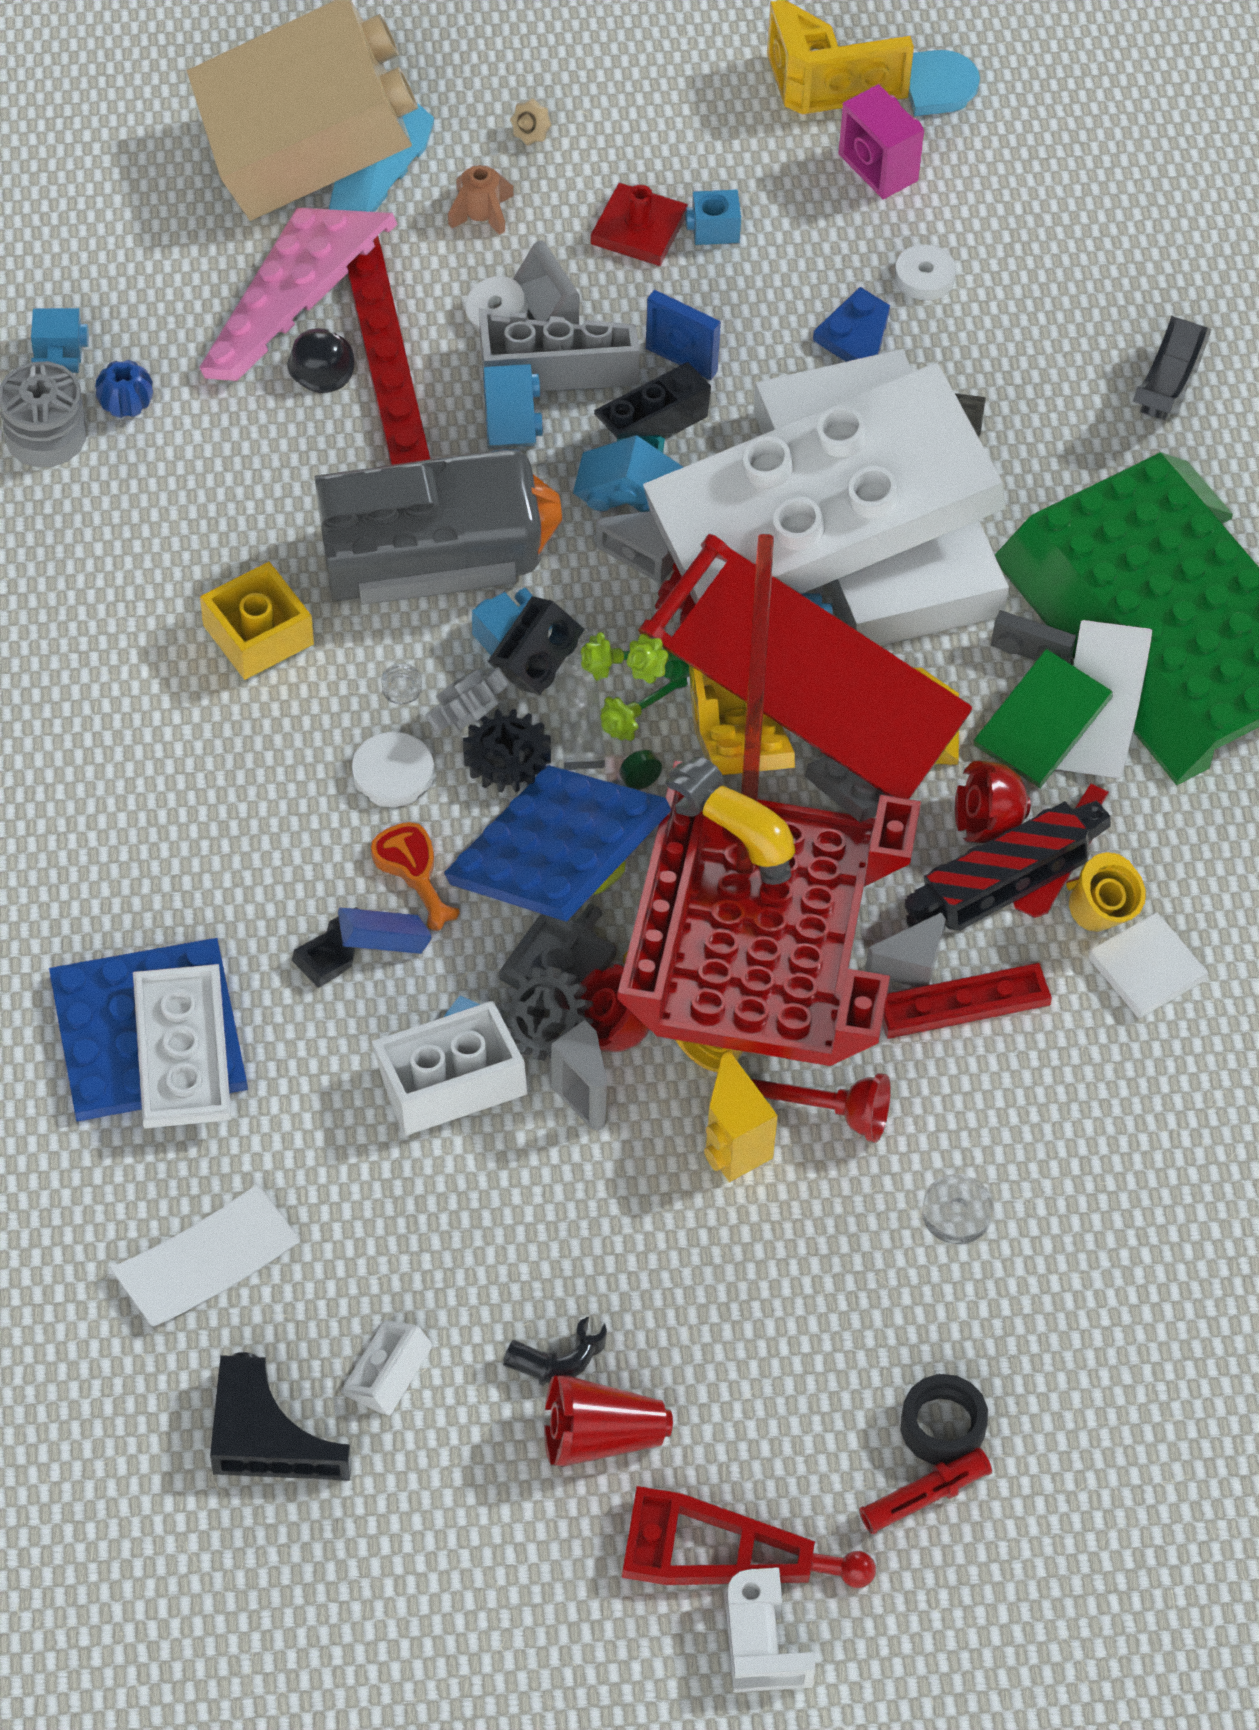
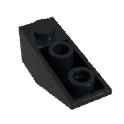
M686 362L595 409L594 415L617 439L636 435L642 437L678 433L708 417L711 385L689 362Z

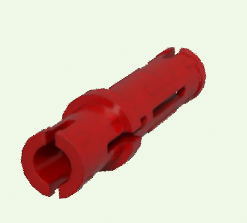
M977 1447L974 1451L947 1465L941 1462L933 1466V1472L865 1507H860L859 1514L866 1529L870 1534L874 1535L877 1531L945 1496L948 1499L959 1494L958 1489L986 1475L992 1474V1466L985 1452Z

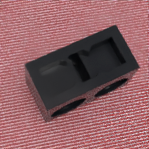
M532 596L488 660V663L495 669L499 667L505 677L519 690L541 695L553 683L556 672L565 658L576 649L578 639L585 629L554 601ZM552 625V632L550 637L548 638V631L550 626ZM530 658V665L526 670L527 660Z

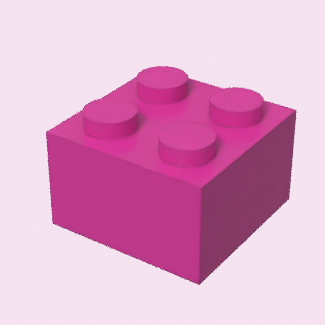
M879 84L843 102L838 154L883 200L916 183L919 180L924 129L919 120L912 118L900 106L897 98L889 95Z

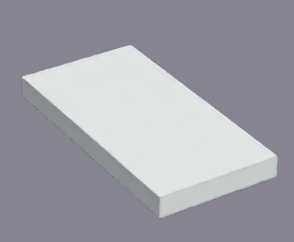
M219 964L133 972L144 1128L231 1120Z

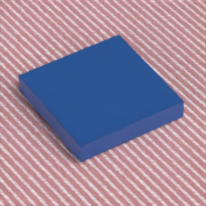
M654 289L647 298L645 349L677 365L689 362L702 377L712 380L718 372L721 321Z

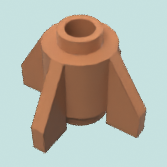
M472 166L456 178V189L459 193L448 212V225L453 229L468 221V217L475 221L488 220L491 227L500 235L505 232V219L500 203L514 196L513 185L488 166Z

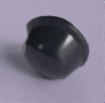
M323 328L309 329L301 333L294 341L287 363L288 372L296 382L308 390L317 393L333 392L344 387L352 377L355 364L354 353L350 344L331 330Z

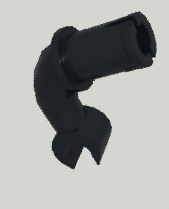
M589 1317L580 1320L576 1329V1345L570 1352L563 1355H557V1352L554 1351L548 1354L513 1339L506 1351L503 1366L538 1379L539 1385L542 1386L550 1383L553 1376L568 1375L576 1377L585 1370L592 1356L600 1353L605 1348L606 1324H603L599 1334L586 1336Z

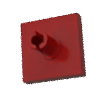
M618 183L591 233V245L661 266L685 221V208L688 207V204L654 194L650 187L639 184L632 187Z

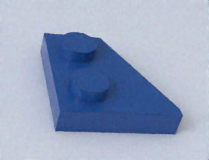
M859 287L813 331V341L845 362L878 355L889 318L890 305L862 287Z

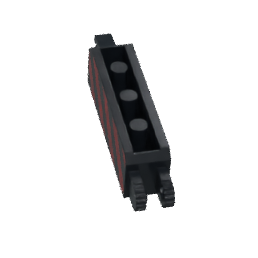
M1097 800L1072 809L1064 801L1053 808L1044 809L1036 817L1017 827L1006 830L989 842L971 848L966 854L953 861L935 867L930 873L924 875V886L916 889L914 893H910L907 899H905V909L908 913L906 915L908 928L942 913L946 919L945 926L948 929L960 931L1084 865L1088 861L1090 854L1089 842L1111 827L1109 813Z

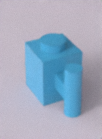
M79 308L33 309L31 342L34 358H31V362H52L64 366L72 373H79L82 347H89L88 324H81Z
M527 588L519 590L514 597L520 604L519 607L506 592H503L492 599L482 601L472 610V635L491 656L533 596Z

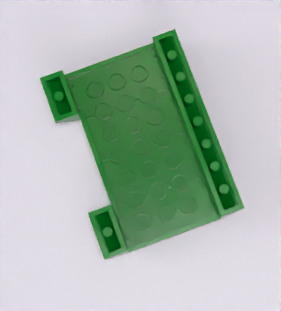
M1160 452L1030 515L997 551L995 557L1004 574L1047 626L1076 635L1073 659H1075L1080 624L1083 620L1152 630L1147 666L1133 733L1172 781L1179 785L1210 769L1214 750L1259 727V566L1223 526V523L1232 519V512L1190 463Z

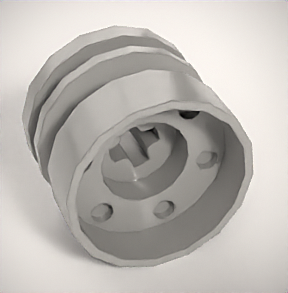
M31 362L15 368L5 376L0 385V415L3 420L5 443L11 455L24 464L34 467H54L76 456L86 442V423L82 409L81 387L75 375L64 366L52 362Z

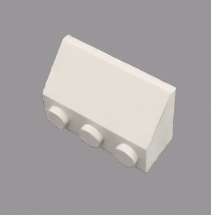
M494 1001L372 1041V1047L390 1104L405 1136L528 1095L524 1059Z

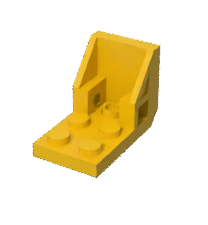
M787 0L770 2L767 56L785 107L802 115L843 108V102L877 84L889 95L895 96L897 100L908 98L914 51L911 36L838 46L830 24Z
M689 665L694 730L705 759L710 760L716 765L722 775L795 768V752L783 726Z

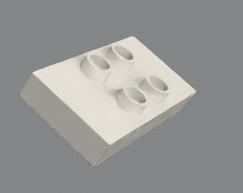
M903 349L755 382L753 413L762 434H765L910 374L913 371ZM979 520L825 584L839 619L880 646L995 619L1000 610L1005 611L1009 586Z
M938 362L643 484L649 510L681 576H683L702 550L701 543L708 534H713L732 550L800 594L1006 509L1003 482ZM715 558L692 589L690 595L695 605L726 562Z

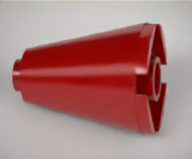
M568 1375L553 1376L549 1383L545 1410H551L550 1425H544L546 1454L551 1465L565 1467L662 1446L665 1437H670L672 1434V1411L665 1409L662 1400Z

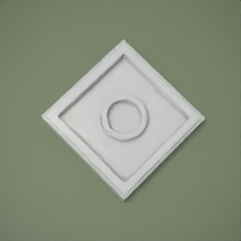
M1158 912L1091 949L1088 957L1138 1019L1206 981L1208 971Z

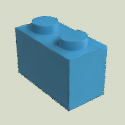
M531 364L484 367L483 384L488 449L535 446L536 436H543L542 414L534 413L533 397H540L539 373L532 374Z

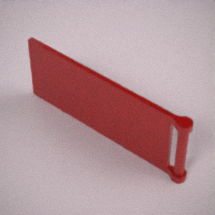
M708 534L701 543L702 550L650 620L645 619L638 632L640 634H647L652 639H661L664 649L886 795L910 800L970 715L972 706L741 556L717 536ZM717 558L726 562L674 635L670 636L663 630L714 559Z

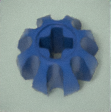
M131 360L123 362L113 361L107 365L106 369L100 371L96 379V398L103 410L110 412L115 417H135L141 413L142 409L149 406L153 396V382L147 370L142 366H138L136 362Z

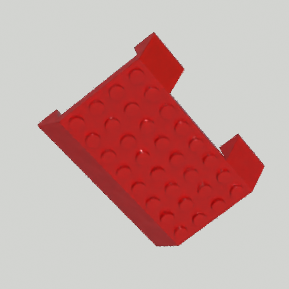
M674 761L673 768L682 762ZM668 787L665 798L671 811L658 826L617 999L657 1037L825 1066H832L878 1044L890 976L849 969L863 889L865 886L910 864L921 801L880 795L876 818H869L858 822L850 814L751 798L787 823L794 840L795 854L789 860L791 877L784 883L770 885L761 880V869L749 859L748 851L738 837L704 816L703 812L696 816L678 814L675 805L684 798V795Z

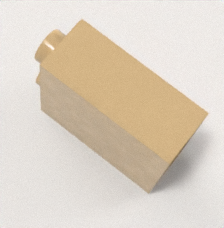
M334 0L186 70L220 178L250 221L412 146L402 116L418 109V105L402 70L397 67L386 72L383 63L399 56V52L381 14L364 21L352 0Z

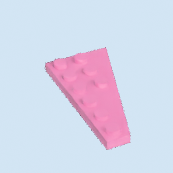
M296 208L199 368L204 378L238 381L268 351L266 344L278 332L286 334L295 325L293 318L303 308L310 310L349 272L347 265L359 253L367 255L375 247L373 240L383 230L389 233L397 225L393 213Z

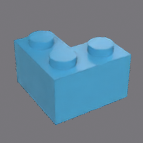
M637 435L583 452L573 494L587 502L590 508L600 512L624 504H629L640 512H648L650 510L643 484L681 469L683 466Z

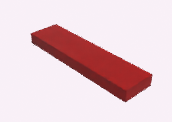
M1040 963L887 993L882 1025L887 1039L1050 1006L1052 997Z

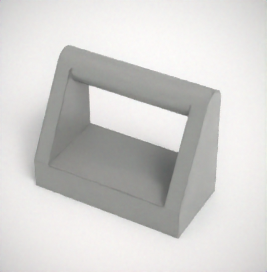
M537 241L530 249L513 278L521 286L527 298V317L529 320L549 321L550 316L565 317V320L571 324L579 325L580 295L545 241Z
M583 1020L551 1044V1088L590 1128L601 1130L606 1124L607 1077L597 1032L586 1020Z

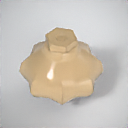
M533 98L526 103H517L515 112L510 118L513 126V136L522 139L527 146L535 142H543L546 139L547 131L552 126L548 116V108L541 106Z

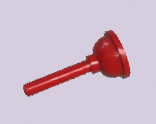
M878 1073L875 1077L860 1079L849 1090L839 1089L838 1092L751 1079L764 1098L835 1110V1114L845 1116L849 1127L858 1134L865 1136L868 1142L877 1143L884 1132L891 1096V1084L887 1074Z

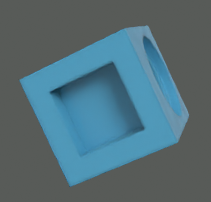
M738 189L693 192L692 207L685 208L686 229L693 230L695 245L740 243L741 211Z

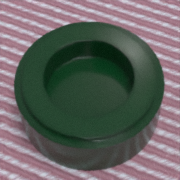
M639 750L629 755L623 761L619 775L627 787L636 790L644 789L658 779L662 772V764L651 750Z

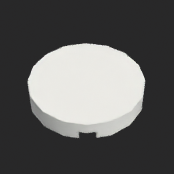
M391 731L376 734L361 744L354 753L352 776L356 789L368 796L369 801L380 806H404L418 800V796L425 790L427 792L431 787L434 776V762L431 751L422 740L408 733Z

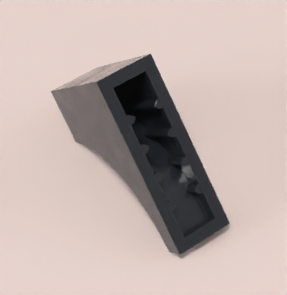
M238 1352L232 1356L220 1355L210 1451L213 1475L350 1481V1444L335 1443L315 1437L295 1425L282 1412L274 1400L268 1385L266 1357H258L248 1352Z

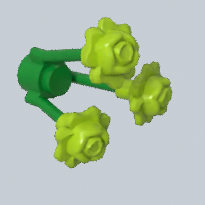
M598 632L596 636H590L589 642L581 648V667L593 674L595 681L608 678L612 664H621L623 660H627L626 663L632 669V676L635 679H643L648 684L655 683L656 677L668 678L671 681L637 703L633 701L626 705L619 697L614 699L610 696L604 699V707L600 710L601 727L612 738H618L620 741L625 739L630 742L635 739V731L639 728L635 719L641 716L642 710L672 691L687 687L688 685L687 677H690L689 664L662 648L663 643L659 638L652 639L647 634H641L638 641L633 640L630 642V651H623L621 648H611L610 642L605 639L604 633Z

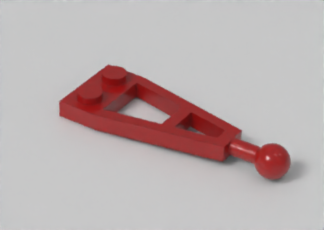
M636 1486L622 1578L662 1585L729 1584L733 1576L741 1571L779 1568L781 1583H809L812 1571L840 1576L846 1585L852 1588H863L873 1581L876 1575V1565L872 1557L862 1551L850 1552L843 1558L813 1553L815 1545L813 1540L683 1493ZM682 1514L741 1535L737 1563L734 1565H671L678 1515ZM754 1540L798 1555L797 1564H751Z

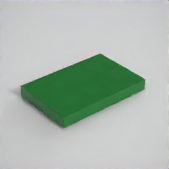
M1046 649L975 737L974 746L1001 764L1008 766L1018 775L1041 789L1112 699L1113 691Z

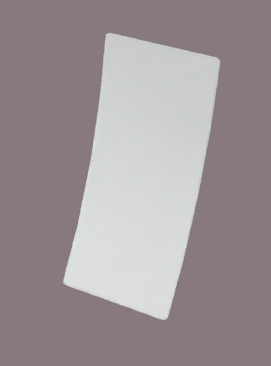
M1086 620L1081 621L1073 666L1112 690L1113 697L1056 770L1118 779L1122 777L1140 702L1152 637L1151 629Z
M255 1185L223 1208L185 1231L146 1252L113 1266L111 1271L149 1324L154 1327L229 1289L300 1242V1239L259 1185Z

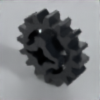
M497 709L494 713V719L490 720L484 715L480 718V727L470 724L468 727V737H463L464 766L470 767V777L472 779L482 776V787L487 788L493 782L497 784L498 792L502 793L506 785H512L513 790L519 792L521 782L525 781L528 785L534 783L535 774L537 775L546 769V764H551V736L544 734V724L542 722L532 725V714L530 713L521 719L517 717L516 709H512L509 716H503L502 712Z

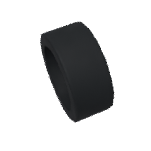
M936 1374L923 1378L911 1387L903 1403L900 1431L906 1446L916 1457L932 1465H937L941 1462L947 1465L974 1451L975 1448H980L988 1425V1407L983 1394L971 1382L957 1375ZM936 1399L951 1400L964 1407L971 1417L970 1429L962 1438L952 1441L937 1440L927 1435L919 1427L917 1420L921 1406L926 1402Z

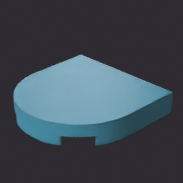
M949 50L913 53L909 100L914 116L954 112L965 108L967 103L977 95L979 89L980 75L975 64L964 55Z

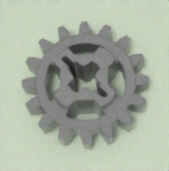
M499 667L492 669L482 676L475 669L437 694L436 697L440 704L432 708L425 717L435 732L442 731L455 724L458 730H461L497 706L499 703L495 695L502 692L510 684Z

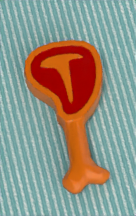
M406 822L389 827L379 833L373 839L370 852L373 863L381 871L401 877L410 888L417 891L428 910L427 927L433 931H440L445 922L457 920L460 915L459 909L444 904L430 882L435 860L432 842L426 830L418 823Z

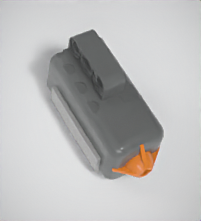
M502 449L314 476L332 602L360 598L361 605L514 584L516 583V576L526 575L535 570L541 560V551L562 522L559 494L533 474L528 457L518 449Z

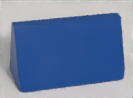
M342 907L338 909L342 942L345 947L422 954L431 941V933L418 915Z

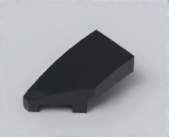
M339 916L329 921L326 933L293 951L291 961L318 988L352 967L355 947L343 946Z

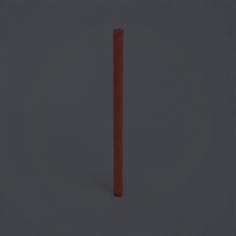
M770 534L758 535L741 786V794L755 801L758 800L774 536ZM738 838L736 872L751 874L753 873V863L749 859L745 845Z

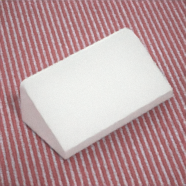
M384 1320L342 1388V1394L381 1414L391 1415L430 1352L432 1343L418 1325Z

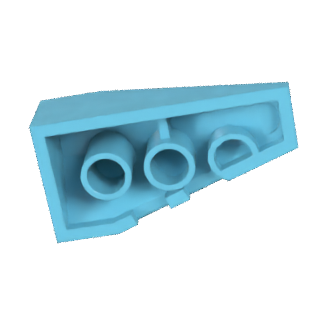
M418 103V109L402 116L412 146L336 181L329 209L375 212L387 198V191L398 178L402 179L408 172V165L416 156L420 157L426 150L434 125V117Z

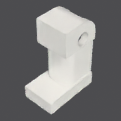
M779 1568L741 1571L733 1576L728 1585L726 1621L733 1692L813 1688L815 1675L814 1652L779 1654L776 1619H780L782 1607Z

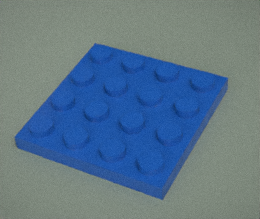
M548 765L546 769L537 774L535 782L529 784L510 802L509 806L457 857L456 861L444 874L452 886L567 922L670 813L671 808L664 797Z
M218 938L49 968L76 1122L142 1110L133 972L219 964L229 1093L248 1090Z

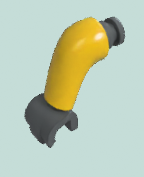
M694 757L689 762H682L668 773L670 778L665 784L671 790H676L684 795V798L675 805L678 814L696 816L703 812L704 816L738 837L745 845L749 859L761 869L760 876L764 883L776 885L789 880L791 877L789 860L795 854V846L791 831L783 819L750 797L723 786L724 779L722 773L716 765L703 757Z

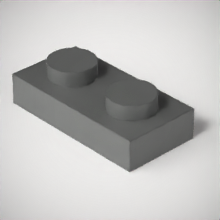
M1000 610L994 622L991 646L999 648L1008 654H1017L1035 661L1048 649L1070 664L1076 635Z
M828 756L811 762L807 766L805 777L858 822L876 816L880 795L888 796Z

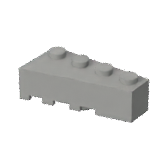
M479 309L482 368L531 364L532 374L539 373L540 392L639 385V344L635 324L585 320L582 325L566 321L565 317L550 316L549 321L527 319V313L511 312L510 317L493 316L492 310Z

